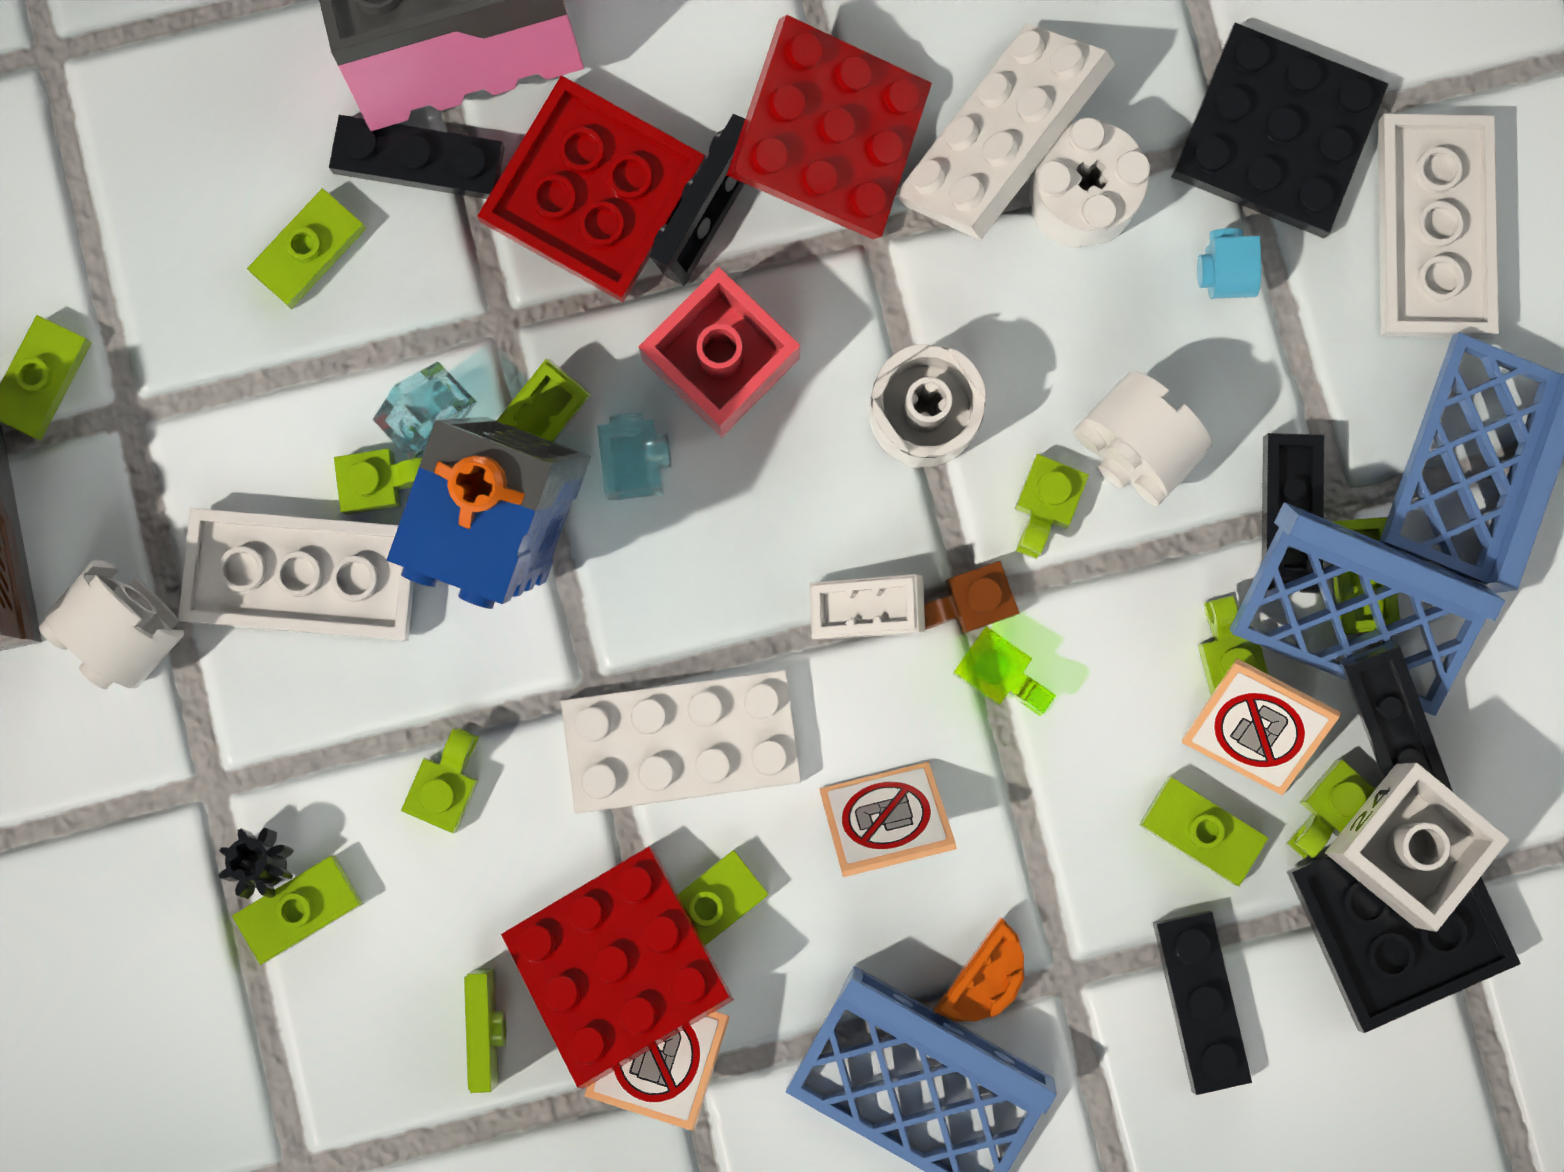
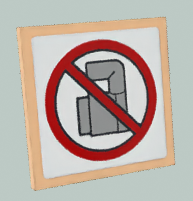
M1236 658L1183 737L1182 743L1283 795L1340 718L1341 712Z
M929 761L819 789L843 877L957 849Z
M716 1011L591 1084L587 1087L584 1096L695 1131L730 1016Z

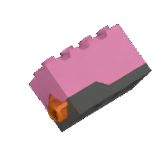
M319 0L331 53L370 131L408 121L411 110L431 105L437 110L442 111L462 105L466 94L483 89L492 95L514 90L518 79L539 74L548 80L584 69L565 0Z

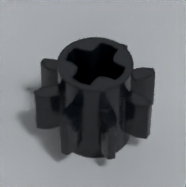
M264 827L259 832L257 840L250 831L242 828L238 829L237 836L239 840L234 842L229 848L221 847L219 850L225 856L226 869L218 874L219 879L229 882L239 881L235 888V895L246 899L253 895L255 888L263 896L275 897L274 886L282 879H292L293 877L287 871L286 860L294 852L293 848L286 845L274 846L277 840V832ZM260 853L263 858L258 860L256 855ZM255 866L257 872L251 873L250 868Z

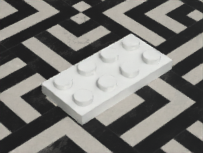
M1026 23L896 192V196L905 207L981 240L1115 66L1107 50Z
M1383 114L1378 120L1381 336L1452 338V335L1460 332L1473 338H1492L1499 334L1495 115Z
M190 508L178 621L195 624L409 641L414 582L401 576L402 566L386 561L398 525Z
M786 670L561 700L575 814L801 783Z

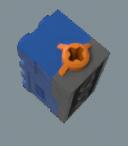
M488 417L435 420L386 561L402 566L401 576L410 581L429 587H436L439 580L460 588L458 594L460 599L488 609H493L495 602L504 604L510 601L512 597L522 595L523 591L532 590L534 585L540 586L546 583L554 562L552 556L572 501L577 498L591 456Z

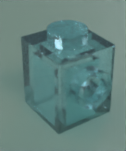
M438 361L395 384L374 416L373 421L412 460L424 453L435 420L466 418L477 401Z
M642 413L613 415L609 417L610 424L597 426L604 492L608 500L663 495L664 488L661 468L672 467L668 433L657 435L654 419L643 420Z

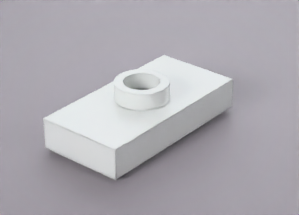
M912 574L810 583L812 639L827 640L925 633L922 575Z

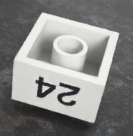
M1418 763L1396 764L1325 853L1415 928L1437 932L1510 839Z

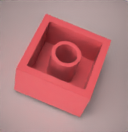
M720 267L638 346L642 361L721 438L800 359V344Z

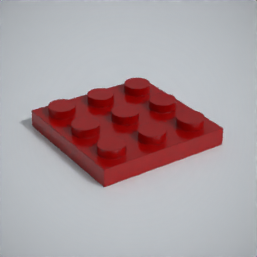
M785 15L778 20L726 176L873 240L880 238L883 235L932 83L800 20Z
M561 75L477 217L482 224L624 303L650 258L649 255L653 250L654 239L662 226L670 222L681 203V195L685 185L692 177L697 176L706 160V155Z
M650 847L638 852L501 934L577 1088L584 1089L734 1000L659 858Z

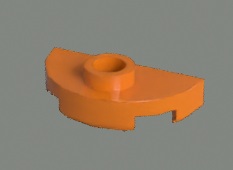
M999 917L936 1004L933 1009L934 1012L955 1022H977L999 1015L1015 1000L1024 980V954L1018 935L1003 918Z

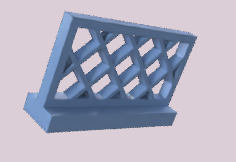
M1459 332L1452 335L1380 542L1486 585L1495 593L1518 590L1564 458V373H1557ZM1464 352L1481 359L1490 379L1469 390L1458 369ZM1499 366L1510 371L1502 375ZM1517 375H1522L1539 382L1532 405L1518 410L1506 384V380ZM1493 386L1506 417L1484 426L1471 396ZM1451 388H1453L1456 396L1448 399ZM1459 402L1472 432L1449 442L1440 419L1445 407ZM1529 414L1524 424L1522 417ZM1510 423L1518 441V446L1514 457L1500 462L1487 432ZM1475 438L1488 468L1465 478L1452 448ZM1434 439L1437 448L1430 450L1431 444ZM1441 454L1454 484L1430 494L1421 473L1426 460ZM1510 466L1508 475L1506 477V474L1503 469ZM1491 475L1500 493V498L1495 509L1481 514L1469 485ZM1457 490L1470 520L1446 530L1434 500ZM1414 492H1416L1419 500L1411 503ZM1422 506L1435 536L1417 543L1400 536V532L1407 513ZM1492 519L1488 529L1485 521ZM1472 527L1482 546L1476 566L1459 559L1450 537ZM1439 543L1442 552L1430 547Z
M1284 502L1274 521L1279 528L1229 630L1233 635L1346 680L1340 662L1333 659L1342 655L1346 659L1353 656V651L1381 641L1383 645L1391 641V636L1419 626L1427 650L1404 659L1408 670L1430 661L1432 662L1436 677L1426 697L1417 695L1423 711L1436 716L1486 618L1495 621L1505 600L1486 585ZM1288 546L1307 553L1313 573L1284 584L1278 567ZM1319 559L1334 565L1322 569ZM1348 571L1358 574L1364 594L1335 605L1326 580ZM1273 579L1276 588L1267 591ZM1370 580L1384 586L1373 590ZM1318 583L1326 609L1296 620L1288 595ZM1399 592L1409 595L1415 614L1385 625L1377 601ZM1280 598L1288 624L1268 632L1250 626L1259 606ZM1421 601L1434 607L1424 610ZM1369 605L1377 629L1347 640L1339 616ZM1449 613L1465 618L1455 639L1436 646L1428 623L1429 621ZM1331 620L1339 644L1317 653L1308 650L1301 631ZM1293 634L1296 644L1286 641L1282 638H1285ZM1446 656V658H1445V660H1444V662H1443V664H1442V661H1441V658H1440V657Z
M855 965L847 976L840 994L785 1091L787 1094L925 1172H961L957 1155L984 1148H989L994 1165L991 1172H1008L1042 1113L1046 1115L1057 1095L1055 1080L1052 1076L958 1023L934 1012L933 1009ZM845 1009L867 1021L873 1041L841 1049L835 1027ZM877 1027L892 1036L880 1039ZM830 1038L833 1051L821 1054ZM906 1043L917 1049L923 1069L891 1077L884 1048ZM876 1051L884 1080L852 1087L844 1059ZM928 1056L942 1064L931 1067ZM836 1061L844 1090L822 1095L804 1085V1082L813 1067ZM958 1072L967 1077L974 1098L942 1106L934 1077ZM927 1080L934 1108L903 1116L895 1087ZM978 1084L993 1093L981 1096ZM887 1090L895 1118L875 1124L862 1118L856 1098ZM848 1100L850 1110L839 1105L838 1102ZM1009 1101L1026 1111L1016 1129L992 1134L984 1106ZM977 1108L985 1137L953 1145L945 1116ZM938 1119L946 1147L922 1152L913 1147L910 1143L906 1127ZM898 1129L901 1139L890 1134L888 1131ZM1007 1143L999 1157L996 1145ZM949 1158L952 1168L938 1160Z

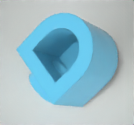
M1224 228L1210 231V244L1205 248V254H1199L1197 261L1199 288H1207L1210 299L1257 297L1261 285L1260 236H1243V229Z

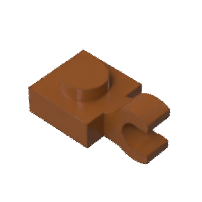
M1001 561L947 579L945 584L950 596L924 604L925 630L959 619L963 633L966 634L1020 614Z

